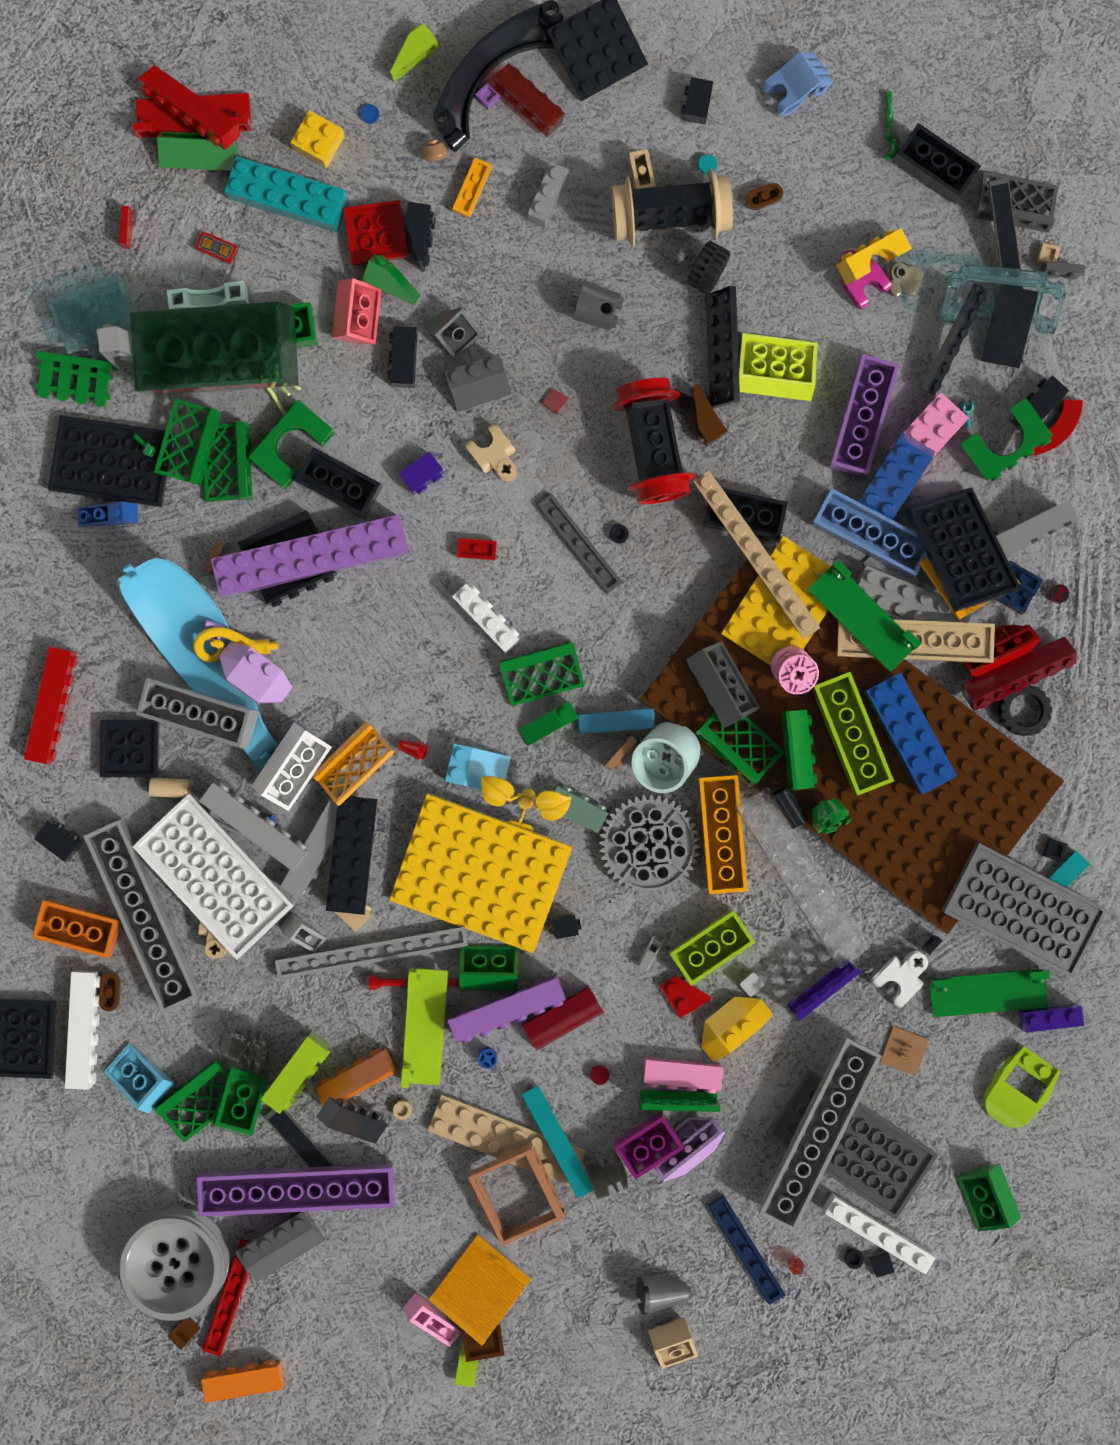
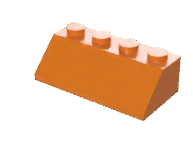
M377 1048L370 1053L371 1056L364 1060L361 1057L353 1062L354 1066L348 1069L345 1066L336 1071V1076L332 1078L327 1076L321 1079L316 1089L322 1107L329 1097L347 1100L393 1075L397 1067L387 1049L381 1050Z

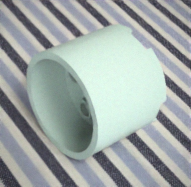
M664 722L655 726L633 753L632 769L637 780L645 788L657 793H669L680 788L698 764L701 748L697 737L686 726L682 727L670 722Z

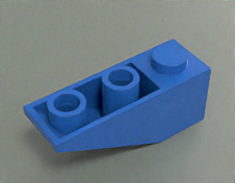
M115 502L78 508L79 527L138 523V504Z

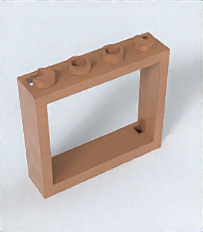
M533 1143L473 1169L469 1173V1179H467L470 1184L469 1187L471 1190L474 1189L477 1195L476 1201L480 1207H483L485 1219L488 1224L491 1223L494 1229L493 1235L500 1241L502 1246L565 1218L566 1210ZM526 1156L553 1211L506 1231L480 1176Z

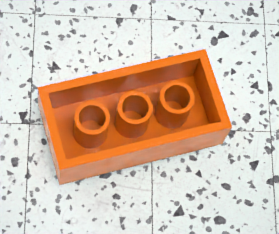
M46 899L42 900L32 938L109 958L113 956L122 922L120 918Z

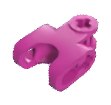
M853 249L846 250L842 256L850 252L854 255L856 251ZM872 258L870 260V273L847 286L843 279L840 280L843 290L859 310L864 309L868 304V299L864 293L866 285L875 286L881 293L891 289V282Z

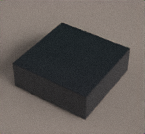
M676 389L675 391L680 393V397L669 402L670 408L684 416L693 398Z
M1048 838L1042 856L1062 862L1068 844Z
M932 935L921 948L926 954L931 955L943 940L936 935Z
M888 1252L870 1257L876 1278L895 1272Z

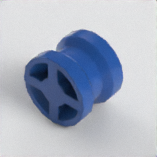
M490 1047L483 1048L478 1056L479 1065L485 1069L495 1066L498 1056L496 1051Z

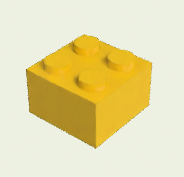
M309 110L290 143L295 152L327 169L345 135L341 127Z

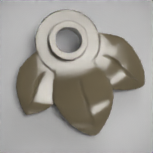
M903 263L893 265L890 270L892 278L891 293L895 298L901 295L902 292L909 296H917L919 291L917 281L924 277L923 272L914 265L906 266ZM899 269L902 270V276L898 274Z

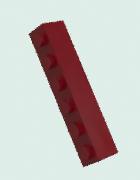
M1063 636L963 683L962 695L973 711L983 709L997 700L1000 701L1014 692L1017 693L1031 684L1034 685L1065 668H1071L1076 664L1077 651L1066 637Z

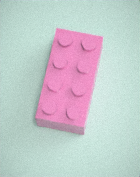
M940 392L904 433L934 450L935 456L969 417ZM893 443V444L890 446V448L885 452L886 454H888V452L890 451V449L892 448V446L894 445V443Z

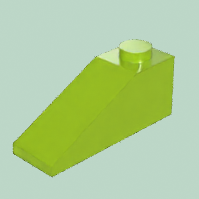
M424 23L420 26H415L410 31L390 71L393 82L439 48L437 39Z

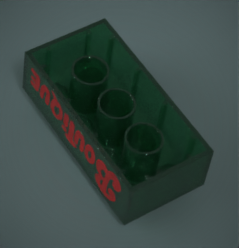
M276 301L130 312L135 392L149 395H168L299 386L295 308Z

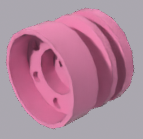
M798 646L781 648L771 661L773 676L789 693L803 694L808 692L815 686L818 680L819 670L817 664L804 649Z

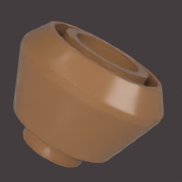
M437 138L428 140L427 145L424 146L423 159L427 162L437 161L448 155V149Z

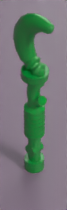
M892 91L885 92V98L887 99V109L885 110L887 124L885 128H888L885 139L891 144V151L883 156L885 160L895 158L899 151V144L894 139L895 135L892 134Z

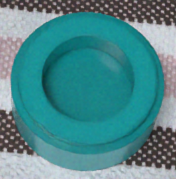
M712 155L702 156L698 163V169L705 173V175H708V170L711 168L715 172L717 169L716 158Z

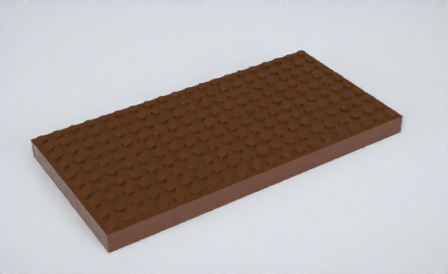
M746 560L639 700L650 709H654V712L667 722L682 727L686 726L695 734L715 713V710L710 705L705 692L699 686L698 680L690 670L686 659L700 650L722 641L760 707L759 710L747 717L784 751L781 757L752 787L776 804L771 795L780 788L788 786L781 713L785 711L807 710V714L811 715L812 722L809 726V733L813 734V745L810 746L811 753L815 754V764H812L813 772L817 774V784H814L815 788L791 790L808 817V820L802 825L941 932L949 934L959 920L945 914L941 910L976 842L1007 857L1064 780L906 659L893 671L889 672L876 658L837 657L838 620L827 611L819 624L820 629L813 633L804 648L818 666L819 676L815 685L851 672L894 782L854 796L812 689L803 694L787 692L773 676L770 665L721 635L758 576L752 565ZM898 673H901L957 775L923 795L918 794L863 694L864 691ZM712 721L708 725L712 731L721 732L720 721ZM737 721V731H748L747 723L745 721ZM734 723L724 727V732L734 731ZM695 734L701 748L737 774ZM724 734V742L727 745H735L734 734ZM738 734V745H748V734ZM751 734V744L762 745L761 737L758 734ZM765 747L766 758H774L777 755V752L772 747ZM738 748V755L742 759L749 758L748 748ZM752 748V758H762V748ZM752 761L753 769L759 774L763 770V762ZM838 799L849 810L851 821L847 825L843 822L837 827V831L828 834L820 832L818 834L817 830L813 828L812 809L823 800Z

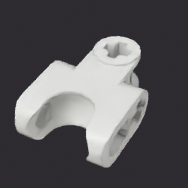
M911 951L902 961L897 956H893L872 977L871 984L875 987H881L888 981H895L898 984V992L893 997L892 1002L896 1008H901L923 986L924 982L918 976L927 968L928 959L919 951ZM915 958L921 962L919 965L913 961Z

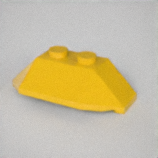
M734 996L704 1021L701 1047L710 1059L715 1062L731 1053L756 1033L773 1013L761 998Z

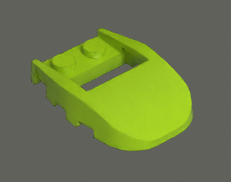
M1022 1044L1018 1046L1020 1048L1013 1057L1010 1055L1002 1067L995 1071L993 1074L994 1078L990 1086H987L983 1095V1107L987 1114L1000 1124L1010 1128L1026 1125L1050 1098L1061 1072ZM1016 1064L1047 1085L1036 1103L1005 1082Z

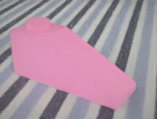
M416 1293L403 1307L410 1322L449 1347L462 1334V1331L430 1302Z

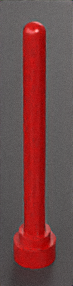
M369 975V990H377V988L385 986H408V979H381L377 975ZM448 978L447 986H460V981L458 978Z

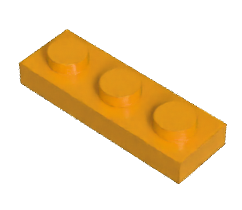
M474 158L452 208L453 212L470 219L491 172L492 164Z

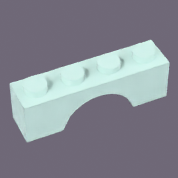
M243 281L224 283L220 287L208 290H191L187 288L167 290L169 310L173 315L249 306L247 286Z

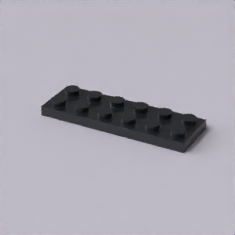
M728 286L708 295L706 294L709 400L712 408H719L740 401L736 286Z
M349 796L340 806H337L326 911L365 915L378 799Z

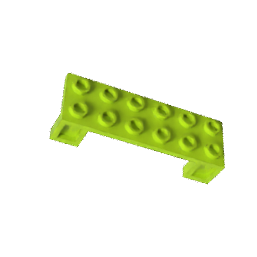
M409 968L401 1088H409V1083L440 1085L448 979L447 970Z

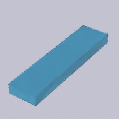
M654 709L578 715L580 734L655 728Z

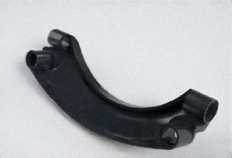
M549 0L538 4L501 23L478 41L459 63L448 80L433 113L435 127L440 131L441 137L454 152H457L470 139L469 117L475 93L487 75L500 63L516 54L534 49H555L546 30L563 21V15L560 13V8L556 1ZM549 10H553L556 13L553 15H549L546 12ZM444 116L447 120L439 122L438 118Z

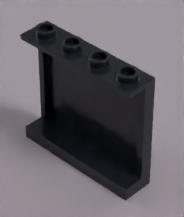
M306 510L237 543L242 551L319 533L310 513ZM334 570L324 575L260 590L266 601L265 604L274 608L283 603L282 600L288 597L291 600L300 596L299 592L303 590L308 592L317 588V584L323 581L324 583L333 581L335 579L334 576L338 574Z

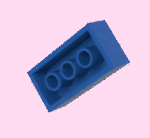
M901 432L863 491L859 502L893 520L930 464L935 451Z

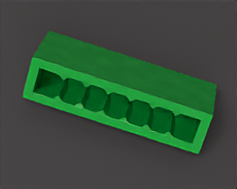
M161 131L157 136L160 168L231 171L235 158L238 155L237 140L226 150H223L221 147L215 146L207 137H203L198 133Z

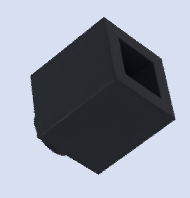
M575 915L552 919L556 939L579 935L578 930H582L580 918L576 919Z

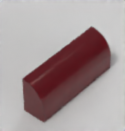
M590 986L564 1000L563 1005L556 1008L551 1007L522 1024V1027L538 1051L600 1016L604 1011Z

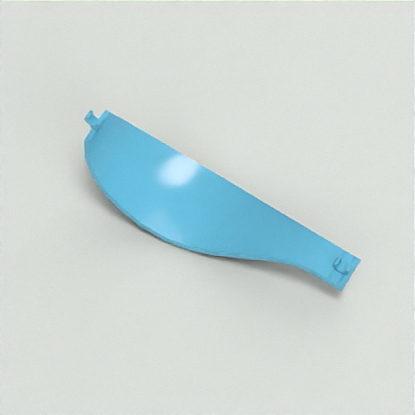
M154 558L137 567H133L131 564L123 567V571L127 573L117 580L120 593L146 634L189 688L258 710L256 702L225 680L220 660L214 663L202 661L193 650L194 640L203 630L206 619L223 624L225 628L230 629L221 611L200 584L180 566L165 559ZM223 637L220 639L225 646L230 642V640ZM210 641L204 642L205 652L209 654L217 653L218 649L212 647ZM259 713L249 748L242 749L259 772H261L278 747V744L267 730Z

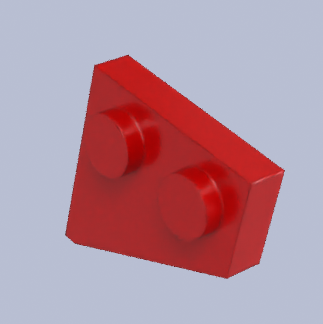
M677 975L660 984L679 1018L684 1017L711 1000L709 995L700 991L695 986H691Z

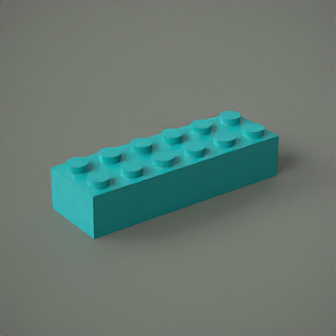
M238 156L235 158L225 189V194L229 200L336 233L344 211L343 208H345L348 199L344 189Z

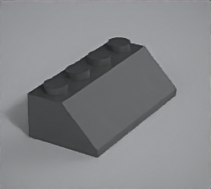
M722 641L706 647L686 659L690 670L697 678L699 686L705 692L710 705L713 706L719 721L724 727L760 709Z
M308 1211L296 1212L239 1247L236 1254L245 1270L258 1282L322 1243L325 1239Z

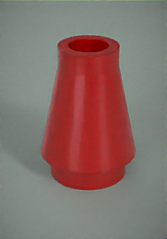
M401 740L398 750L417 760H424L427 755L428 745L420 741Z

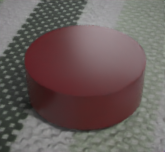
M596 1065L592 1068L590 1077L593 1083L603 1085L609 1080V1070L605 1066Z

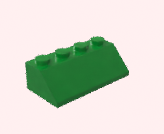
M807 710L782 712L788 787L790 790L815 788L814 784H817V774L813 772L812 764H815V754L811 753L810 746L813 745V734L809 733V726L812 723L811 715L807 714Z

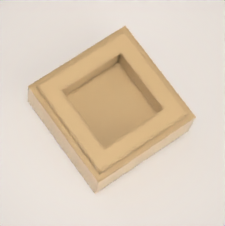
M1042 242L1036 262L1046 264L1047 262L1057 263L1060 247Z

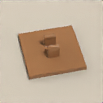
M893 1026L880 1063L916 1076L929 1039Z

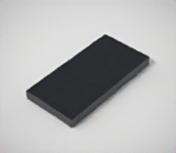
M1000 284L981 361L1020 368L1039 295L1038 291Z

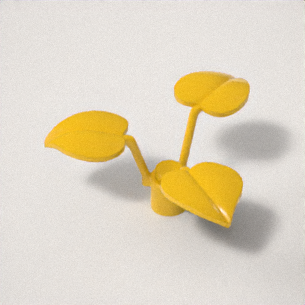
M482 776L481 779L482 795L488 804L503 806L506 800L511 802L518 798V805L522 808L519 821L509 820L507 822L533 832L535 831L531 825L522 823L526 809L531 808L534 804L535 809L540 810L543 819L554 821L566 813L571 802V796L550 790L542 791L536 797L532 789L526 788L521 793L518 792L517 795L513 796L515 790L508 781L494 776Z

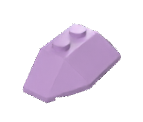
M230 641L219 656L225 680L256 703H281L292 689L284 672L252 647Z
M688 1117L675 1128L684 1149L654 1168L664 1182L687 1174L716 1150L725 1132L713 1117Z

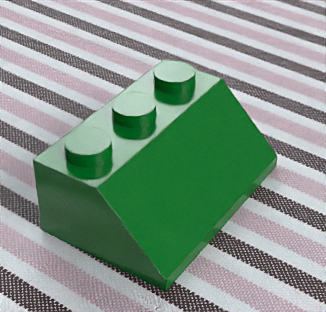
M468 945L461 947L460 990L518 991L519 948L493 945Z
M1000 1164L982 1166L957 1177L978 1232L1011 1228L1021 1219Z

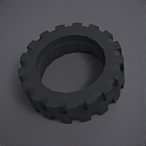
M1029 685L1021 691L1014 692L1000 700V708L998 709L999 719L1004 724L1005 729L1015 735L1030 736L1040 733L1042 729L1047 727L1048 721L1051 720V701L1047 698L1044 691H1041L1036 686ZM1023 694L1034 697L1040 706V717L1037 722L1027 727L1015 723L1010 714L1012 701L1017 696Z

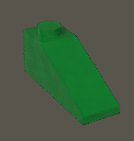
M374 255L368 261L362 281L412 305H415L420 299L421 295L396 266L384 256Z
M569 701L519 730L529 746L577 720L578 716Z

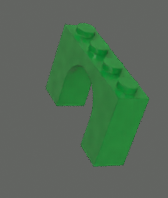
M1026 397L1009 408L1023 429V441L1016 451L1007 455L996 454L987 447L977 432L960 443L986 481L991 479L993 482L1002 475L1001 471L1006 468L1008 470L1012 469L1018 464V459L1021 457L1026 459L1035 452L1033 449L1038 445L1043 447L1051 441L1050 437L1053 435Z
M300 400L296 403L293 402L288 407L287 414L277 419L273 430L267 431L262 437L263 441L260 445H255L249 453L251 454L249 459L285 490L293 483L297 474L279 458L278 443L286 433L298 430L307 433L324 447L335 434V431Z

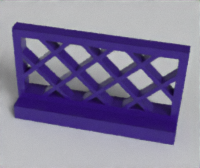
M846 958L788 1003L787 1006L800 1021L859 975L861 971Z

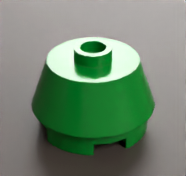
M838 799L823 800L812 809L813 828L817 830L818 834L820 832L828 834L837 831V827L843 822L847 825L851 821L849 810Z

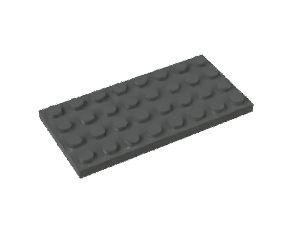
M976 842L941 911L1073 978L1108 909Z
M810 1069L806 1070L767 1130L766 1134L788 1148L822 1077ZM859 1102L824 1173L897 1220L938 1157V1154Z

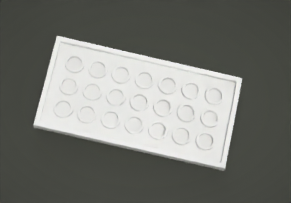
M191 794L182 799L132 846L236 960L294 907L290 900Z

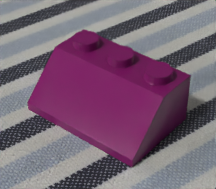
M663 1110L614 1140L615 1150L635 1180L684 1149L680 1138Z

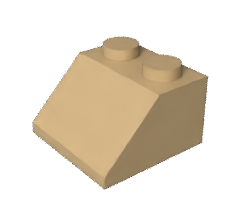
M685 1318L675 1319L671 1323L657 1325L653 1329L648 1330L655 1354L662 1369L698 1357Z

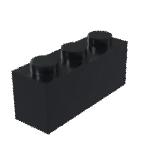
M393 326V332L389 334V343L392 344V351L388 353V362H391V370L387 372V381H390L392 387L415 388L418 336L416 327Z
M1053 375L1048 379L1044 377L1037 385L1039 389L1035 393L1031 392L1026 397L1041 420L1069 392ZM1014 416L1010 422L1023 433L1020 423Z

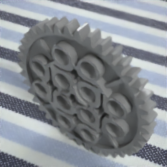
M642 795V800L640 801L635 796L634 803L627 799L628 805L626 806L624 803H621V810L615 808L617 814L610 813L609 815L612 820H605L609 826L602 827L606 834H600L605 840L599 842V844L604 846L599 852L605 853L601 857V860H607L604 867L610 866L607 873L614 872L612 879L619 878L618 885L624 882V889L631 886L632 893L636 888L639 895L645 890L647 896H649L650 890L653 891L654 895H657V890L664 894V888L672 891L671 885L673 884L675 887H678V880L684 883L682 876L689 877L690 875L687 870H694L691 863H697L693 856H699L694 851L700 848V846L695 844L700 838L694 837L698 830H692L696 824H689L692 817L685 818L687 811L680 812L681 805L675 808V801L668 804V798H665L662 802L659 795L656 800H654L653 795L649 796V800L646 799L645 795ZM653 810H659L661 813V817L657 821L652 820L650 817V813ZM634 812H639L642 815V819L638 823H634L631 820V815ZM646 820H648V822L651 824L663 823V825L650 827L649 831H646V829L642 827L631 828L635 826H642L643 824H645ZM666 827L668 829V837L670 838V840L674 841V844H671L670 846L671 858L669 856V849L667 845H663V842L667 840ZM674 827L682 829L680 837L676 838L672 835ZM655 829L663 831V837L659 840L653 838V831ZM628 831L632 845H636V848L632 850L633 863H631L629 850L625 849L629 842ZM637 831H641L644 834V839L641 842H636L633 838L634 833ZM618 833H622L625 836V841L622 844H617L614 841V837ZM648 834L650 841L655 843V846L651 847V856L648 848L644 847L648 840ZM677 846L684 848V854L680 857L674 854V849ZM658 848L665 850V856L661 859L655 857V851ZM640 850L646 852V858L643 861L636 859V853ZM621 852L627 855L625 863H619L616 859L617 855ZM650 859H653V861L657 863L667 862L655 865L654 869H651L649 866L646 865L636 866L649 863ZM661 867H665L668 871L667 876L664 878H660L657 875V871ZM642 869L647 870L649 873L646 880L638 878V873Z

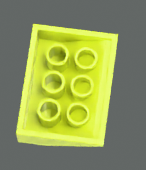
M742 333L739 355L740 392L811 401L816 382L818 343Z

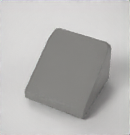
M753 970L738 982L750 998L765 986Z

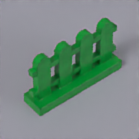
M36 351V358L41 359V364H37V369H40L39 384H35L39 397L49 398L51 391L57 392L58 400L67 401L70 394H75V400L78 404H86L88 397H94V403L97 407H104L107 404V400H111V395H108L109 380H113L114 376L110 375V371H116V367L111 362ZM54 361L60 362V367H54ZM73 364L79 365V370H73ZM92 367L98 368L97 373L91 372ZM53 371L59 372L57 387L52 386ZM72 374L78 375L76 390L70 389ZM91 377L97 378L95 393L89 392Z

